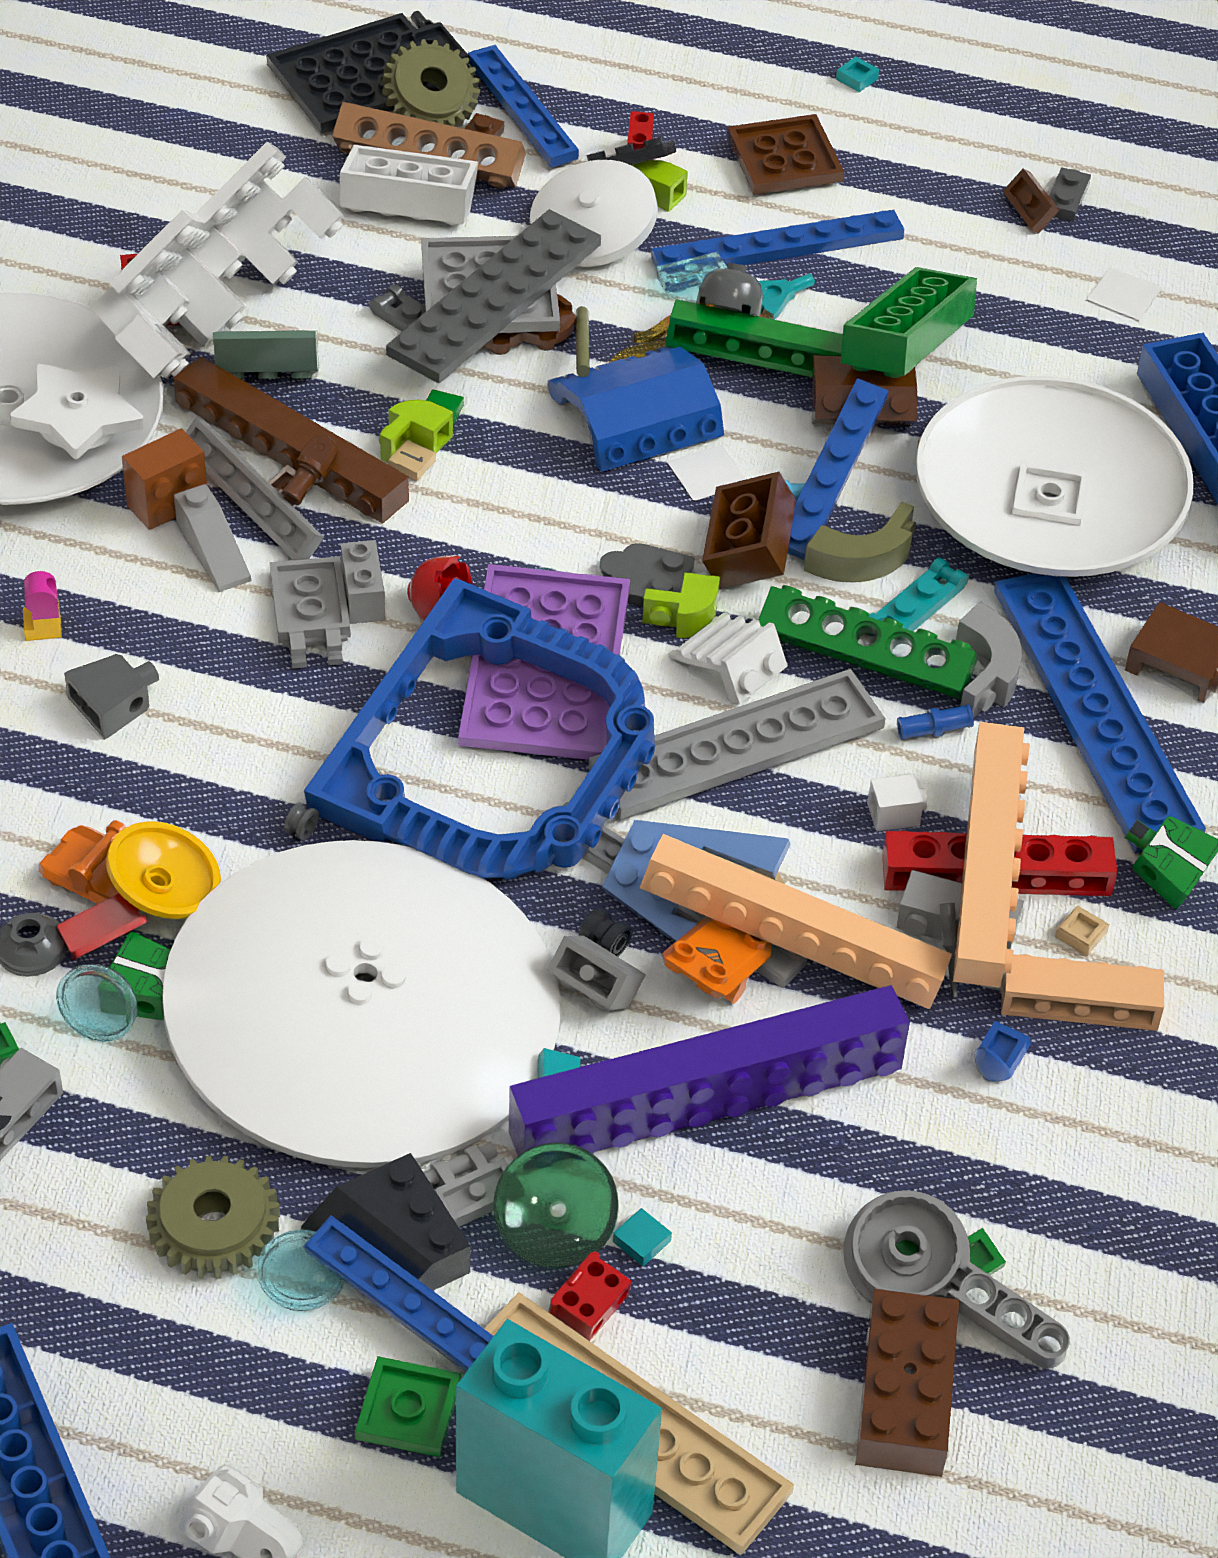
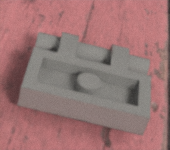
M492 1142L480 1147L472 1145L463 1150V1155L447 1162L443 1159L430 1165V1170L424 1172L432 1186L436 1184L439 1186L434 1190L458 1227L524 1197V1187L504 1157L493 1163H488L489 1160L498 1156ZM469 1169L472 1171L458 1179L455 1178L456 1175Z

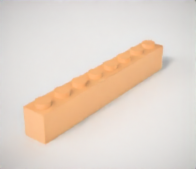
M979 722L974 751L953 982L1000 988L1003 972L1011 973L1014 950L1006 948L1007 942H1013L1016 919L1009 918V911H1016L1018 888H1011L1012 881L1018 882L1021 864L1020 858H1014V851L1020 852L1023 829H1017L1016 824L1017 822L1022 823L1024 818L1025 800L1019 799V793L1025 794L1028 772L1021 771V765L1027 766L1030 749L1029 743H1023L1024 727Z
M665 834L661 836L640 885V889L877 988L892 985L897 996L927 1009H930L952 956L949 952Z

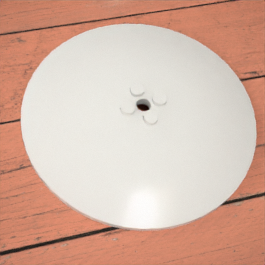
M349 840L304 845L278 852L239 870L214 888L199 903L197 911L188 916L176 936L165 969L162 1004L168 1040L179 1067L201 1098L225 1121L260 1143L293 1157L340 1167L378 1168L409 1153L413 1155L417 1163L454 1153L474 1144L509 1119V1086L537 1079L539 1053L543 1048L551 1050L555 1048L560 1021V992L557 977L547 971L551 958L538 932L524 913L494 885L479 876L463 872L411 847L378 841ZM359 973H369L375 977V980L371 982L359 981L355 976Z

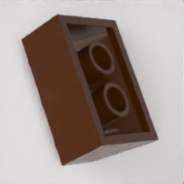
M813 356L812 424H835L857 378L889 390L888 398L875 425L912 426L917 421V379L915 367L905 376L893 378L885 376L882 371L854 370L852 365L841 363V356Z

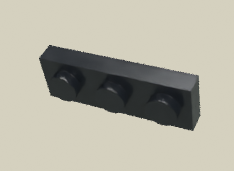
M656 137L643 141L644 147L634 149L632 143L614 148L616 154L606 156L605 150L586 156L588 161L614 160L632 165L665 157L677 151L674 140L663 142L662 137Z

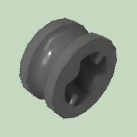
M298 802L290 810L285 820V832L290 835L296 833V837L300 840L308 839L317 826L319 820L318 810L314 808L307 809L305 803Z

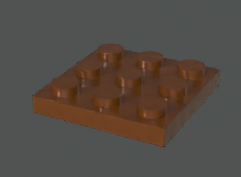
M817 114L734 125L727 128V138L753 195L843 182L844 170Z

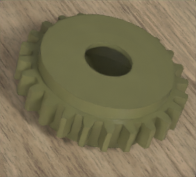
M422 39L419 46H416L411 41L407 49L401 46L397 54L393 53L391 55L390 61L384 69L381 84H384L382 95L388 96L385 103L386 106L394 105L393 113L449 126L456 124L461 127L465 119H470L473 110L477 106V99L480 94V89H477L480 80L479 78H473L476 69L475 67H467L469 58L461 59L459 57L460 50L457 49L453 52L449 49V44L447 43L442 47L438 45L437 40H434L432 44H427L425 39ZM422 83H433L440 91L428 90Z
M206 1156L205 1162L201 1163L191 1159L190 1166L185 1169L180 1166L174 1167L175 1176L173 1178L165 1175L162 1177L163 1189L153 1188V1201L147 1202L148 1215L146 1216L151 1245H156L158 1257L167 1255L169 1267L172 1268L180 1263L182 1274L184 1275L188 1274L191 1269L198 1271V1278L202 1279L206 1272L214 1273L216 1279L221 1278L222 1272L227 1270L232 1275H236L238 1266L244 1264L248 1268L253 1267L252 1257L255 1255L264 1258L266 1256L265 1245L273 1246L275 1243L274 1232H279L280 1207L277 1202L276 1190L270 1189L267 1176L259 1179L257 1167L254 1166L248 1171L245 1170L244 1160L240 1159L236 1164L229 1163L228 1156H223L221 1161H213L211 1156ZM212 1212L226 1215L215 1221L201 1219L202 1216Z

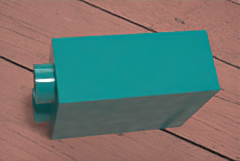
M506 1319L456 1385V1493L564 1558H622L653 1514L662 1407L513 1321Z

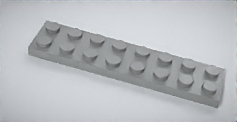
M848 669L655 735L654 755L647 765L642 764L633 789L630 792H624L620 799L617 814L620 819H624L883 729L886 718L853 671ZM600 754L589 758V769L592 768Z

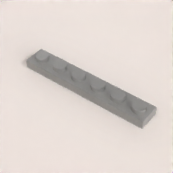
M195 417L186 433L204 451L206 474L293 560L310 559L324 536L205 420Z

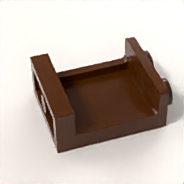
M1159 602L1131 644L1124 671L1138 676L1144 665L1148 664L1199 686L1200 691L1197 700L1205 703L1211 692L1216 694L1218 692V626Z

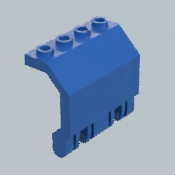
M665 346L656 349V351H648L645 353V357L639 359L635 356H630L626 360L620 359L596 366L595 369L592 367L590 368L589 375L586 377H580L571 373L565 377L560 376L550 379L547 382L548 391L552 399L560 405L571 402L582 411L592 435L596 468L601 472L724 436L721 404L704 363L682 347L671 348Z

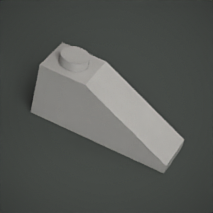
M207 484L174 494L176 524L218 592L252 581L251 574L222 508Z

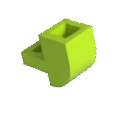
M649 160L631 165L640 170L649 179L659 208L670 212L686 196L687 170L662 160Z
M408 400L394 405L388 410L389 425L385 426L379 435L381 460L388 463L390 457L406 440L437 453L453 437V412L425 400Z
M685 572L681 593L646 588L642 623L677 627L676 638L693 637L710 624L716 616L720 577Z

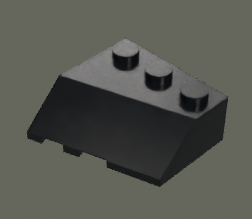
M411 1153L336 1186L300 1226L301 1232L311 1238L332 1215L431 1290H436L470 1273L471 1246Z

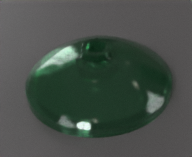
M546 1143L526 1150L506 1167L496 1186L493 1211L496 1226L501 1237L516 1255L536 1266L551 1269L567 1268L582 1263L591 1252H599L607 1243L618 1219L619 1198L612 1175L595 1155L584 1148L568 1143ZM556 1204L566 1206V1212L561 1217H554L551 1214V1209Z

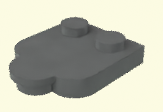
M635 543L627 546L623 552L611 551L604 554L600 559L599 568L603 576L630 579L628 603L643 607L646 588L681 593L684 573L692 572L695 557L642 543Z

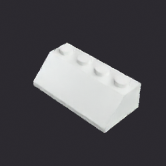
M353 145L340 171L339 207L349 208L354 212H380L384 216H409L418 221L437 220L447 225L465 224L471 209L478 161Z

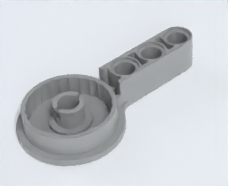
M894 1191L874 1198L854 1216L845 1236L844 1263L853 1286L869 1303H872L874 1288L959 1300L958 1311L1036 1365L1042 1368H1054L1064 1361L1070 1345V1336L1067 1329L1061 1323L970 1262V1246L966 1230L955 1212L945 1203L922 1192ZM904 1240L912 1241L917 1245L919 1253L905 1256L896 1249V1245ZM980 1288L988 1294L989 1300L982 1304H975L967 1298L966 1293L970 1289ZM1009 1312H1015L1024 1319L1025 1324L1020 1328H1010L1004 1324L1002 1316ZM1045 1336L1053 1337L1059 1342L1061 1349L1055 1353H1047L1039 1347L1038 1340Z

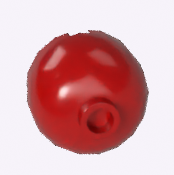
M449 555L428 559L421 563L414 572L411 582L408 584L407 595L420 619H426L454 578L472 585L469 567L466 562L458 561L459 556Z

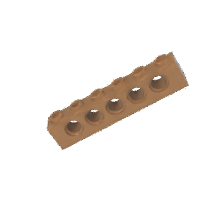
M342 102L332 135L339 150L346 154L350 153L353 145L451 158L455 151L464 150V155L458 159L478 161L476 180L487 181L489 185L500 189H505L506 186L516 188L526 156V151L521 141ZM369 130H375V131H376L375 134H374L371 138H368V139H364V138H363V135H364L367 131H369ZM405 137L402 144L392 145L396 138ZM426 144H435L431 151L422 152V148ZM486 157L495 158L492 164L487 166L481 165V162Z

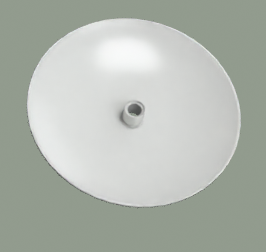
M15 292L0 293V504H28L49 501L96 486L123 470L122 456L148 444L159 425L163 411L161 377L153 378L114 339L116 335L87 306L46 295ZM38 363L77 373L120 365L119 395L143 415V428L116 433L106 443L88 449L80 458L74 459L64 448L48 442L40 432L11 426L10 413L37 392Z

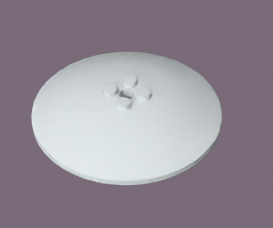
M1053 376L1014 377L986 383L970 389L951 400L934 415L921 436L917 451L916 477L919 490L926 506L940 525L956 540L978 554L1002 565L1036 574L1069 577L1092 576L1114 572L1142 562L1160 551L1177 535L1189 513L1193 496V475L1188 456L1174 433L1157 416L1139 403L1120 393L1099 385L1070 378ZM1043 493H1053L1057 497H1047Z

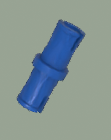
M969 704L944 710H938L935 707L928 709V713L897 718V730L901 740L932 734L933 737H939L945 731L974 726L973 713Z

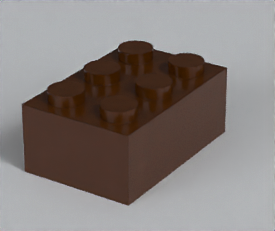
M779 471L716 487L702 562L711 576L720 577L719 589L784 575L796 499Z

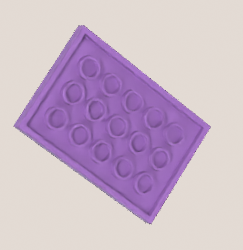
M488 564L484 590L530 608L531 618L535 620L546 621L552 627L557 629L563 628L574 636H582L589 639L591 643L596 645L602 644L608 647V650L616 655L621 654L630 579ZM472 655L458 735V746L589 760L590 757L601 754L607 745L606 715L610 707L604 698L589 688L528 662L513 658L506 664L495 665L484 660L482 655Z

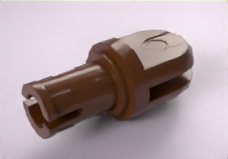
M320 435L313 437L306 444L295 460L297 471L281 492L287 501L294 505H300L313 484L323 482L339 457V450L333 439L329 436Z

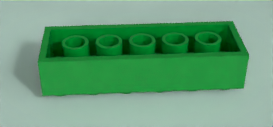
M915 267L843 325L841 363L852 365V368L857 371L877 370L884 372L885 376L893 378L905 376L974 316L977 278Z

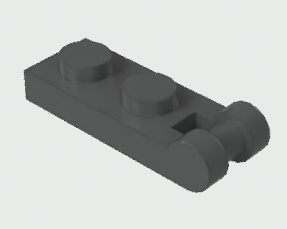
M397 284L387 288L385 295H378L369 302L370 309L374 315L400 331H404L425 313V306L407 296L404 290Z

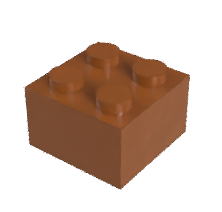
M182 428L122 456L127 507L148 530L176 518L174 494L207 484L204 451Z

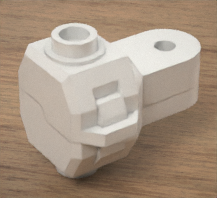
M231 1464L219 1466L205 1480L194 1494L179 1523V1530L212 1554L231 1551L239 1558H294L301 1550L303 1544L302 1535L298 1527L263 1502V1487Z

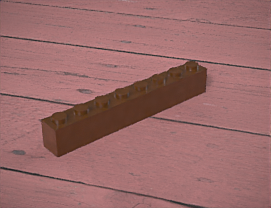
M200 356L173 377L175 401L183 409L195 413L207 423L217 426L229 433L234 439L246 443L258 453L268 456L283 467L288 464L297 471L295 460L306 444L313 437L320 435L329 436L337 444L339 457L325 480L313 485L319 486L338 500L344 501L360 510L365 516H370L383 524L409 502V476Z

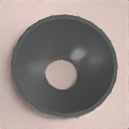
M34 912L20 914L9 919L0 928L1 966L10 973L26 977L38 976L53 970L62 962L67 952V947L56 928V925L60 923L51 916ZM33 925L40 929V932L32 938H23L18 935V931L24 926Z

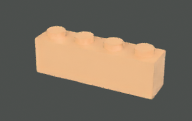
M1013 954L1011 973L1003 972L1001 1015L1158 1031L1164 1010V970L1151 969L1145 966L1132 967L1113 965L1106 962L1093 963L1074 961L1067 958L1054 959L1035 957L1028 954Z

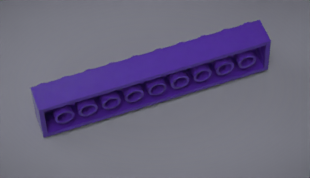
M892 985L510 1085L508 1132L523 1171L534 1168L544 1169L556 1162L575 1157L585 1158L597 1151L612 1147L622 1148L634 1141L649 1137H663L671 1131L690 1126L700 1127L712 1120L727 1116H740L749 1110L764 1106H777L786 1100L801 1096H814L823 1090L841 1085L851 1086L860 1080L878 1075L888 1076L902 1069L910 1021Z

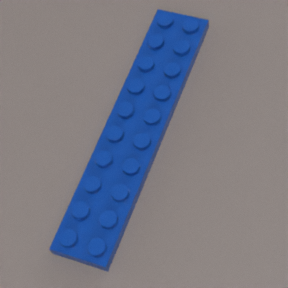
M1033 573L995 581L994 593L1016 631L1124 835L1126 836L1137 819L1156 832L1167 816L1174 817L1205 832V825L1065 576ZM1128 841L1135 854L1142 853L1143 850Z

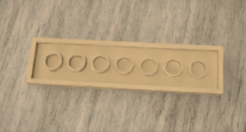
M520 1292L484 1328L494 1336L506 1319H509L662 1407L654 1494L739 1555L744 1553L792 1495L794 1490L792 1482Z

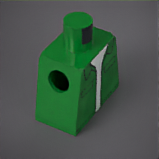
M1167 816L1156 832L1137 819L1124 837L1143 850L1133 864V870L1176 910L1190 894L1218 853L1217 838L1171 816Z
M130 931L98 987L101 1010L110 1013L164 1020L162 1004L163 983L168 956L171 950Z

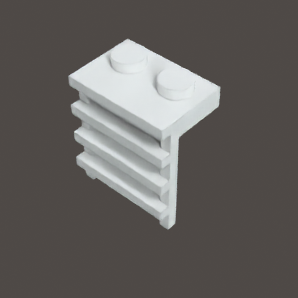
M723 613L719 617H714L710 624L676 650L668 653L671 660L720 671L729 701L741 704L788 666L773 623H768L761 627L759 620L753 619L750 623H746L742 616L731 620L729 613Z

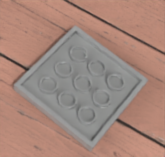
M516 236L421 238L425 312ZM556 284L499 333L560 331Z

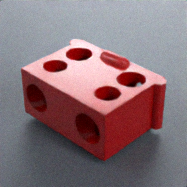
M631 111L627 144L633 143L634 149L644 147L643 141L653 138L654 113Z
M596 1251L591 1252L551 1298L548 1313L588 1341L593 1339L629 1296L632 1280L600 1259V1254Z

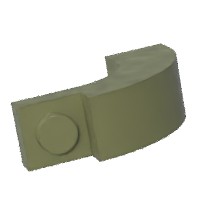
M901 502L883 528L867 535L845 534L821 525L806 546L804 571L824 579L851 583L875 580L894 572L909 558L911 540L916 528V522L912 521L914 506Z

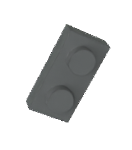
M1061 167L1049 194V197L1059 208V212L1054 217L1074 222L1090 185L1091 174Z

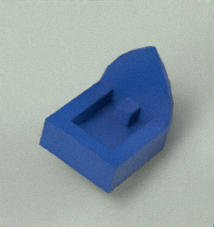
M994 1021L979 1048L974 1051V1060L981 1075L987 1081L993 1082L1010 1079L1031 1045L1030 1037Z

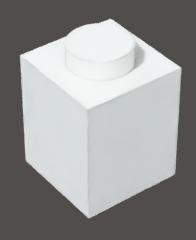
M915 774L870 780L867 804L876 831L920 826L922 810L927 809V796L925 789L919 788Z

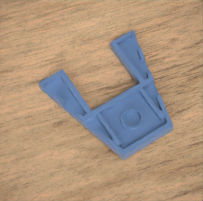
M634 820L602 887L606 893L640 918L647 920L667 938L676 942L696 926L697 923L675 915L680 906L679 904L640 889L649 861L662 834L773 878L776 877L791 844L789 839L782 837Z

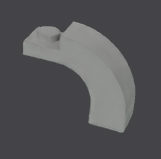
M979 602L959 620L956 640L963 641L972 646L971 650L976 651L977 660L985 668L963 689L961 706L969 704L972 709L973 718L981 711H987L994 702L1002 707L1009 703L1016 689L1022 659L1020 640L1011 624L998 612Z

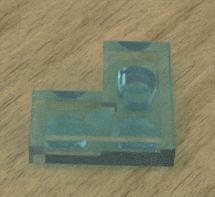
M718 252L657 266L656 274L666 293H678L694 286L700 288L702 280L709 272L715 269H726L727 266Z

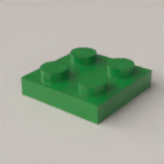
M377 1356L355 1429V1440L441 1457L456 1403V1385L461 1380V1373Z

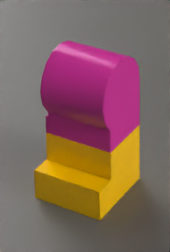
M32 572L24 579L26 607L23 608L25 640L62 638L56 580L48 572Z

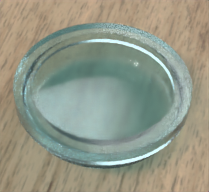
M99 964L77 966L71 969L58 985L56 1000L62 1017L74 1031L88 1039L100 1042L117 1040L131 1029L136 1020L137 1001L135 993L129 982L112 968Z
M295 1230L283 1233L272 1239L260 1254L257 1269L259 1284L272 1301L286 1309L293 1311L318 1309L335 1299L345 1284V1281L306 1253L303 1246L316 1233L314 1231Z

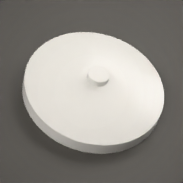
M593 160L571 166L551 178L541 188L533 201L530 223L532 224L550 209L600 234L601 246L576 266L593 267L614 262L637 249L649 236L655 225L658 205L652 184L640 170L620 161Z

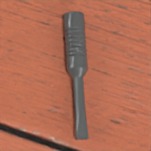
M955 903L939 904L942 943L946 952L952 954L948 965L952 997H957V982H953L957 943Z

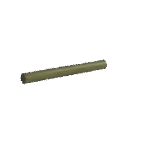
M584 306L576 309V373L580 377H586L590 373L589 311Z

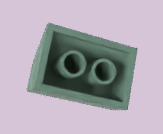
M318 330L213 332L215 365L239 379H244V372H258V378L266 379L278 378V372H291L292 378H312V371H319Z

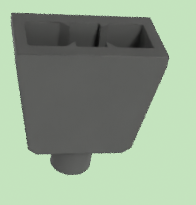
M114 654L64 673L67 697L104 740L148 710L150 705L147 686L159 681L158 671L152 662L148 661L133 668L119 654Z

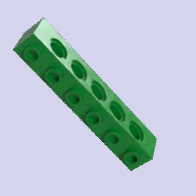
M782 585L781 589L774 586L770 587L758 620L761 627L768 623H773L781 642L962 700L963 689L969 685L977 663L976 651L971 650V645L954 639L951 640V643L939 640L935 633L919 628L916 632L905 629L901 622L891 618H883L880 621L869 617L870 614L857 607H849V610L836 607V603L826 597L816 596L815 599L802 596V592L797 588L788 585ZM804 611L810 614L805 623L795 624L791 621L797 612ZM838 622L843 625L842 631L836 635L825 633V629L830 623ZM866 633H872L877 636L876 642L870 646H863L858 642L860 637ZM900 644H907L911 647L910 653L904 657H897L892 652ZM934 655H941L946 659L945 663L939 668L929 667L926 664L927 660Z

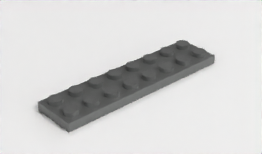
M548 209L386 345V356L440 384L601 246V235Z

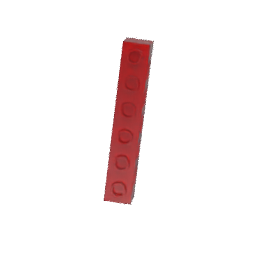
M886 831L882 852L884 891H905L912 870L962 883L967 833ZM1055 834L1023 835L1020 852L1014 851V858L1021 859L1018 882L1012 881L1011 888H1018V894L1112 896L1117 876L1113 837L1093 835L1060 836Z

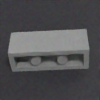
M912 870L900 903L896 928L906 930L912 934H921L942 940L939 904L955 903L958 933L962 883ZM1021 899L1017 900L1016 911H1009V918L1016 919L1014 939L1024 900ZM1007 942L1006 949H1011L1013 942Z

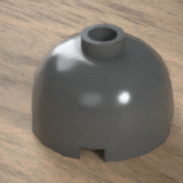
M728 263L726 269H715L705 276L700 285L696 303L702 305L712 304L716 308L760 316L763 292L761 284L756 277L746 273V266Z

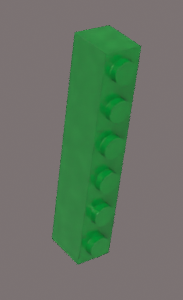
M676 299L669 319L665 346L671 348L682 347L690 352L813 377V356H841L843 334Z

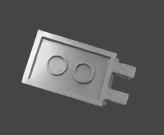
M340 556L269 562L278 642L282 643L283 647L290 646L292 669L307 667L305 645L326 643L328 665L343 664L342 642L348 641L347 637H351Z

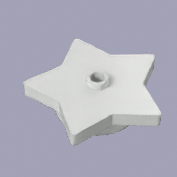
M38 363L37 392L10 413V424L13 427L40 432L48 442L64 448L72 458L78 459L88 449L98 447L109 441L116 433L142 429L143 415L119 395L120 365L77 373Z

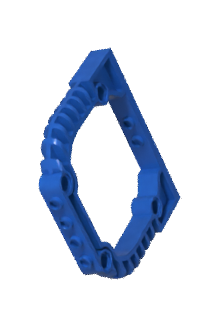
M454 578L304 789L307 809L314 808L318 810L319 817L373 841L388 843L391 840L398 845L411 847L463 872L479 876L483 879L490 880L492 877H504L505 880L516 879L520 874L535 870V873H539L551 867L552 864L561 868L572 867L583 858L589 847L594 848L597 845L606 820H612L615 817L624 792H630L633 789L642 764L647 765L651 761L655 752L654 716L646 708L643 687L637 673L625 662L622 656L614 654L608 650V647L602 644L596 645L589 642V639L585 637L574 636L568 630L563 628L557 629L546 621H538L531 618L530 608ZM482 655L484 660L495 665L506 664L513 658H517L581 684L605 699L610 707L606 715L607 745L568 805L556 806L544 811L536 819L529 831L495 834L474 829L405 798L404 785L399 778L390 774L380 775L372 761L369 748L384 726L392 723L397 714L398 706L403 699L411 696L417 679L433 656L447 662L460 657Z

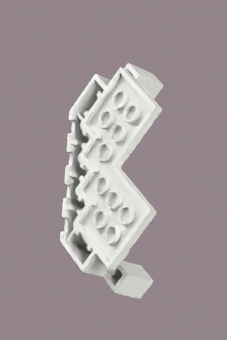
M268 141L196 213L182 209L109 283L111 287L90 307L116 335L114 339L153 378H159L160 376L167 378L170 375L175 377L189 365L185 359L191 353L164 327L170 321L173 324L179 322L202 346H205L213 339V332L222 331L226 327L231 330L243 319L242 313L247 306L221 281L225 275L231 278L243 266L241 263L247 258L274 285L279 281L284 285L297 272L294 266L298 261L271 234L274 230L280 233L293 220L289 216L292 212L321 239L325 235L331 238L343 226L340 220L344 215L307 177H304L283 199L264 180L266 177L272 180L285 167L282 161L286 158L277 147Z

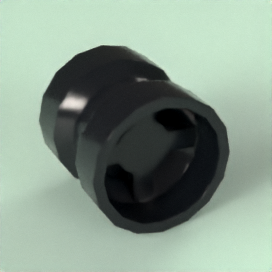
M598 907L586 917L580 927L578 936L587 937L619 957L627 948L633 934V929L622 921H612L611 914Z

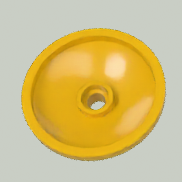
M155 821L132 824L121 830L114 837L107 852V872L116 890L133 906L154 916L168 919L188 918L190 914L197 911L199 903L221 883L218 863L209 848L190 832L172 824Z

